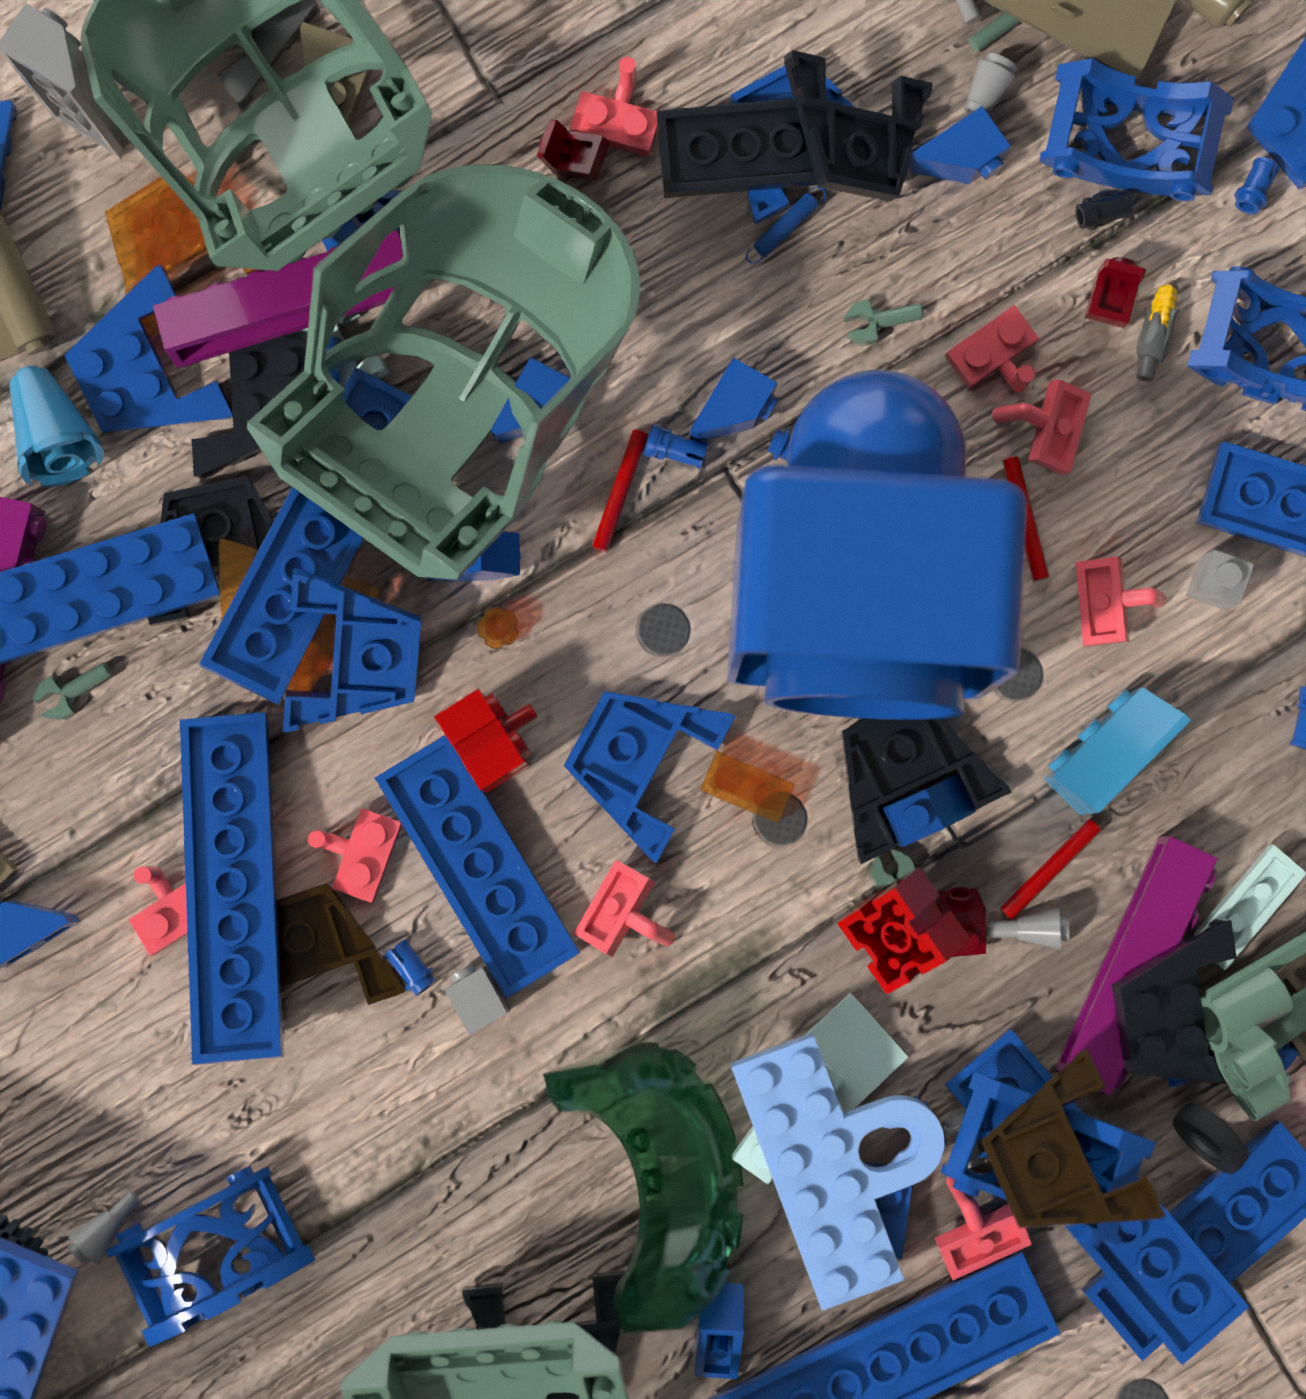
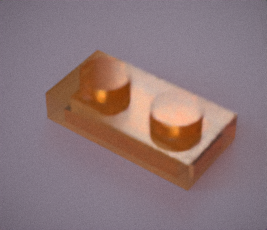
M716 751L699 791L778 824L795 784Z

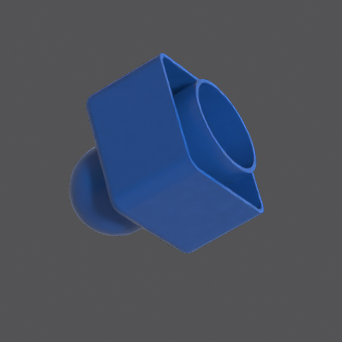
M890 370L860 371L835 380L810 400L797 419L789 442L787 466H765L755 470L748 476L744 484L736 529L727 682L765 687L764 703L770 707L786 711L859 719L929 720L962 715L964 699L982 698L1019 673L1026 497L1018 486L1006 480L966 477V447L960 424L951 407L932 387L915 377Z

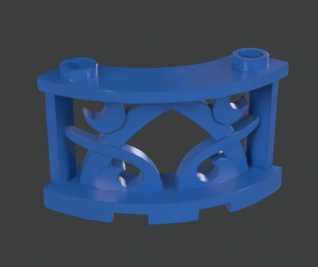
M1093 58L1058 65L1055 81L1061 85L1046 151L1041 152L1039 158L1040 162L1053 168L1052 173L1062 178H1078L1087 182L1136 193L1166 195L1172 199L1184 202L1193 201L1195 196L1212 194L1213 185L1211 184L1213 169L1225 115L1231 114L1234 102L1232 96L1212 81L1198 83L1158 81L1157 89L1134 85L1135 76L1111 69ZM1079 94H1081L1083 113L1075 112ZM1104 103L1117 107L1118 113L1115 115L1098 116V114H1107L1108 110L1105 108ZM1132 110L1143 112V120L1148 131L1154 137L1164 142L1147 154L1127 162L1113 148L1103 129H1110L1120 125L1128 118ZM1157 116H1172L1173 120L1169 121L1166 125L1167 128H1165L1157 121ZM1206 117L1202 136L1190 134L1200 118ZM1072 124L1087 128V131L1078 132L1073 140V143L1080 142L1084 145V153L1075 148L1068 147ZM1179 146L1199 149L1194 172L1172 170L1174 163L1181 162L1187 165L1190 161L1189 154L1186 151L1177 149ZM1098 154L1102 160L1096 159ZM1154 166H1156V171H1150V170H1149V169L1153 168Z
M1234 266L1229 271H1213L1211 281L1216 286L1200 349L1191 350L1187 366L1205 379L1221 387L1226 385L1227 382L1237 384V386L1243 388V396L1273 405L1277 404L1278 398L1289 400L1288 402L1292 403L1296 401L1302 402L1301 410L1306 411V380L1297 379L1294 375L1296 367L1306 366V355L1290 360L1277 373L1269 371L1268 359L1263 347L1251 336V334L1266 326L1284 321L1306 348V297L1280 289L1261 279L1253 270L1246 267ZM1237 298L1246 303L1245 309L1240 306L1239 302L1236 303ZM1233 314H1234L1235 319H1236L1241 325H1239V324L1232 318V317H1233ZM1250 352L1254 358V363L1251 364L1245 361L1243 355Z
M974 1071L969 1088L974 1091L948 1164H943L941 1173L954 1179L953 1188L978 1197L981 1190L1007 1200L1000 1184L996 1183L998 1179L993 1167L990 1173L981 1174L968 1169V1165L977 1139H984L992 1132L981 1131L991 1100L993 1099L992 1121L994 1130L1020 1105L1025 1104L1034 1095ZM1063 1106V1110L1076 1138H1086L1091 1142V1150L1088 1153H1084V1155L1089 1159H1094L1089 1166L1096 1182L1110 1192L1136 1181L1143 1158H1151L1156 1142L1110 1123L1087 1116L1070 1107ZM986 1151L981 1153L978 1158H988ZM1122 1151L1111 1183L1102 1174L1111 1166ZM1121 1222L1067 1225L1075 1229L1074 1238L1096 1247L1100 1246L1102 1240L1118 1245L1121 1236L1117 1234Z
M251 1165L235 1172L226 1177L229 1186L144 1230L140 1222L115 1235L119 1243L105 1250L108 1258L116 1257L147 1322L148 1327L142 1330V1334L149 1347L186 1331L189 1327L203 1319L207 1321L241 1303L239 1293L242 1292L243 1296L246 1297L264 1287L267 1289L315 1261L309 1245L303 1246L271 1180L270 1174L272 1173L269 1166L253 1172ZM252 1189H256L268 1214L255 1228L244 1225L254 1215L255 1203L245 1212L239 1211L236 1208L238 1197ZM222 1201L220 1206L221 1217L198 1214ZM271 1223L286 1251L285 1254L274 1242L262 1234ZM177 1225L167 1244L163 1239L156 1236ZM192 1231L214 1233L237 1241L223 1259L221 1266L223 1288L218 1291L207 1278L194 1272L177 1273L182 1248ZM246 1246L251 1251L241 1259H247L251 1267L248 1272H239L234 1267V1260ZM140 1247H149L154 1254L153 1260H145ZM161 1268L160 1276L153 1277L150 1269L156 1270ZM176 1283L194 1285L197 1290L196 1298L193 1300L188 1299L184 1294L187 1286L176 1290Z

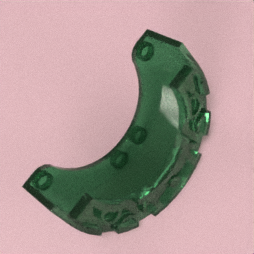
M644 1042L625 1046L552 1069L542 1074L553 1106L563 1113L572 1111L584 1112L600 1119L617 1136L633 1168L639 1197L638 1237L630 1264L622 1279L618 1282L614 1296V1307L623 1333L682 1329L706 1309L720 1293L730 1275L726 1265L731 1249H739L744 1215L737 1212V1187L744 1186L742 1166L732 1159V1153L738 1144L724 1104L713 1084H704L695 1072L696 1063L679 1050H667L658 1046L656 1042Z

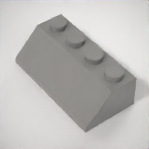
M25 3L1 38L0 52L53 117L121 158L125 152L121 131L94 100L83 52L79 49L81 42L66 31L68 24L55 12L48 8H44L40 12Z

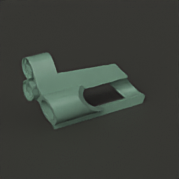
M1306 932L1207 989L1206 995L1201 997L1207 1045L1214 1051L1218 1068L1243 1111L1254 1121L1260 1120L1291 1101L1288 1083L1291 1082V1077L1284 1070L1277 1050L1306 1030V988L1290 997L1285 985L1276 975L1275 971L1306 953Z

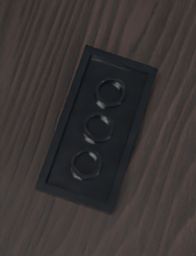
M794 99L657 110L656 118L664 198L818 185Z

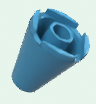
M26 366L18 370L10 380L9 385L17 466L20 476L25 483L30 485V479L40 480L42 487H55L82 479L89 474L87 467L96 460L99 466L103 461L105 451L101 441L49 370L37 366Z

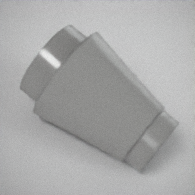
M987 53L984 60L978 61L964 110L970 114L982 106L987 114L991 113L1016 78L1013 74L1017 68L1016 65L999 54Z

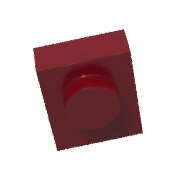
M550 119L545 133L540 139L537 157L557 176L597 181L610 143L603 135L568 131L559 120Z
M1124 257L1105 259L1096 271L1084 318L1125 329L1129 324L1138 286L1145 277L1146 269L1136 266L1135 261Z
M955 887L949 891H939L940 896L936 899V903L941 913L944 914L951 910L970 937V940L952 957L986 954V908L978 889Z

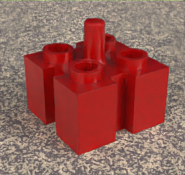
M477 689L434 716L480 791L488 794L530 767L525 758L532 753L517 731L538 718L531 704L525 705L508 716L493 693L486 697L484 693Z
M920 867L898 879L887 889L884 888L862 901L837 922L856 952L862 948L867 951L873 960L867 967L886 994L909 983L920 972L923 975L947 962L970 940V937L951 910L944 914L941 913L937 903L934 901L940 895Z

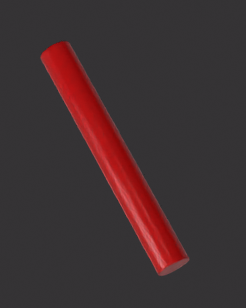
M632 430L591 546L596 550L608 551L648 438V434L643 431Z
M1019 456L1004 459L1002 462L1007 481L1018 486L1026 497L1024 548L1033 582L1050 578Z
M1088 819L999 908L1007 918L1013 920L1101 831L1099 826L1091 819Z

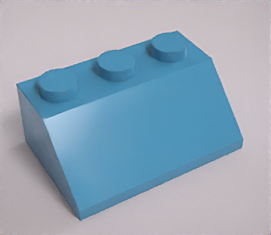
M1143 687L1132 690L1130 693L1123 689L1108 703L1107 707L1111 712L1101 722L1095 718L1079 732L1077 737L1081 742L1071 752L1065 748L1049 762L1047 766L1052 771L1044 780L1079 815L1100 813L1191 720L1183 712Z

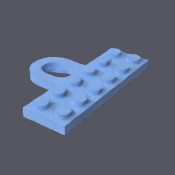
M812 1032L730 1063L821 1310H827L903 1281L904 1278L874 1199L921 1182L938 1166L944 1151V1134L940 1122L931 1109L913 1097L893 1095L842 1113ZM881 1127L888 1129L902 1127L909 1131L911 1136L910 1144L907 1148L898 1152L893 1161L886 1166L872 1167L860 1160L858 1153L859 1145L863 1137L869 1132Z

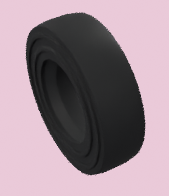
M1188 1103L1174 1117L1172 1121L1173 1127L1181 1139L1198 1156L1220 1171L1234 1174L1249 1158V1151L1241 1138L1224 1121L1207 1109L1197 1104Z

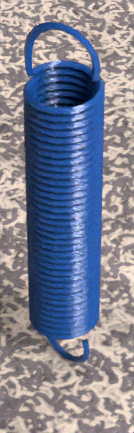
M815 186L809 190V192L815 188L823 190L824 199L819 204L811 194L805 193L795 205L754 243V248L762 257L755 262L749 261L747 256L752 251L750 249L746 253V260L749 263L755 264L766 258L817 206H820L825 201L827 194L824 188Z

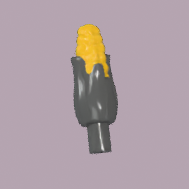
M1170 284L1160 286L1155 294L1152 306L1145 308V319L1136 346L1137 356L1141 359L1137 379L1141 381H1153L1158 362L1164 361L1171 348L1174 325L1180 309L1175 308L1177 290Z

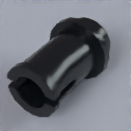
M1127 191L1096 200L1090 197L1084 198L1082 203L1077 204L1075 208L1077 223L1081 229L1088 228V230L1093 231L1097 229L1099 224L1121 218H1129L1132 216L1133 211L1132 201Z

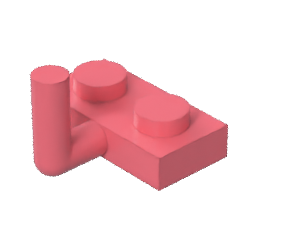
M624 57L619 61V84L614 100L581 91L570 131L603 135L609 141V146L650 157L657 133V111L630 104L636 84V65L631 57Z
M1014 305L947 351L945 357L968 389L998 370L1013 391L1022 392L1033 380L1035 370L1029 365H1024L1018 369L1012 359L1035 344L1039 337Z
M1060 379L1049 381L1042 410L1028 403L996 407L992 412V418L996 423L1024 420L1037 426L1028 461L1058 474H1069L1073 467L1092 394Z
M1118 556L1075 562L1083 646L1089 647L1130 642L1126 607L1150 605L1160 608L1167 601L1166 595L1163 592L1151 587L1124 590L1122 559Z
M361 808L350 840L327 831L316 830L311 832L308 836L310 846L343 855L332 889L374 903L401 831L402 823Z
M618 860L614 861L573 933L612 957L629 928L664 946H670L675 941V933L672 930L639 913L655 882Z
M141 866L134 871V879L140 884L149 883L158 901L128 920L149 955L153 956L187 935L186 883L173 890L160 868L156 866Z
M948 1176L946 1184L961 1208L966 1224L941 1234L934 1239L952 1280L1032 1245L1026 1228L1018 1227L1009 1204L982 1216L974 1196L953 1188L955 1180Z

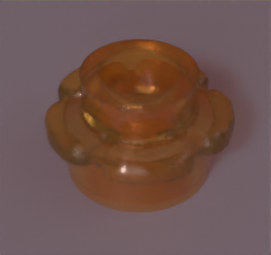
M499 607L490 608L478 622V635L485 639L487 646L494 649H500L505 644L511 645L517 639L519 633L518 629H516L518 619L510 610L503 611ZM495 625H502V630L496 632L494 629Z

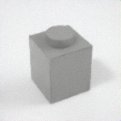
M1213 549L1199 557L1186 596L1222 610L1241 604L1254 564Z
M473 963L452 974L450 977L454 984L444 989L469 1035L510 1011L487 966L476 970Z

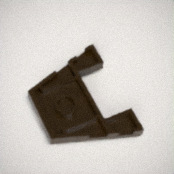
M329 883L277 900L281 987L354 963L368 1005L407 992L404 983Z
M1088 1049L1080 1051L1065 1068L1050 1078L1044 1084V1087L1025 1104L1020 1105L981 1141L1019 1228L1160 1220L1166 1217L1147 1176L1106 1194H1102L1063 1110V1106L1105 1089V1085Z

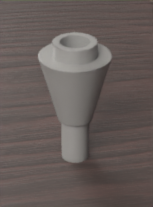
M1057 907L1019 917L1017 920H989L990 938L1018 937V940L1061 950V941H1069V916H1060V908Z
M129 1190L110 1210L107 1209L70 1232L68 1237L72 1243L67 1247L68 1250L84 1265H87L90 1261L99 1265L106 1253L105 1250L110 1247L116 1237L115 1235L122 1227V1222L142 1202L141 1199L133 1191Z

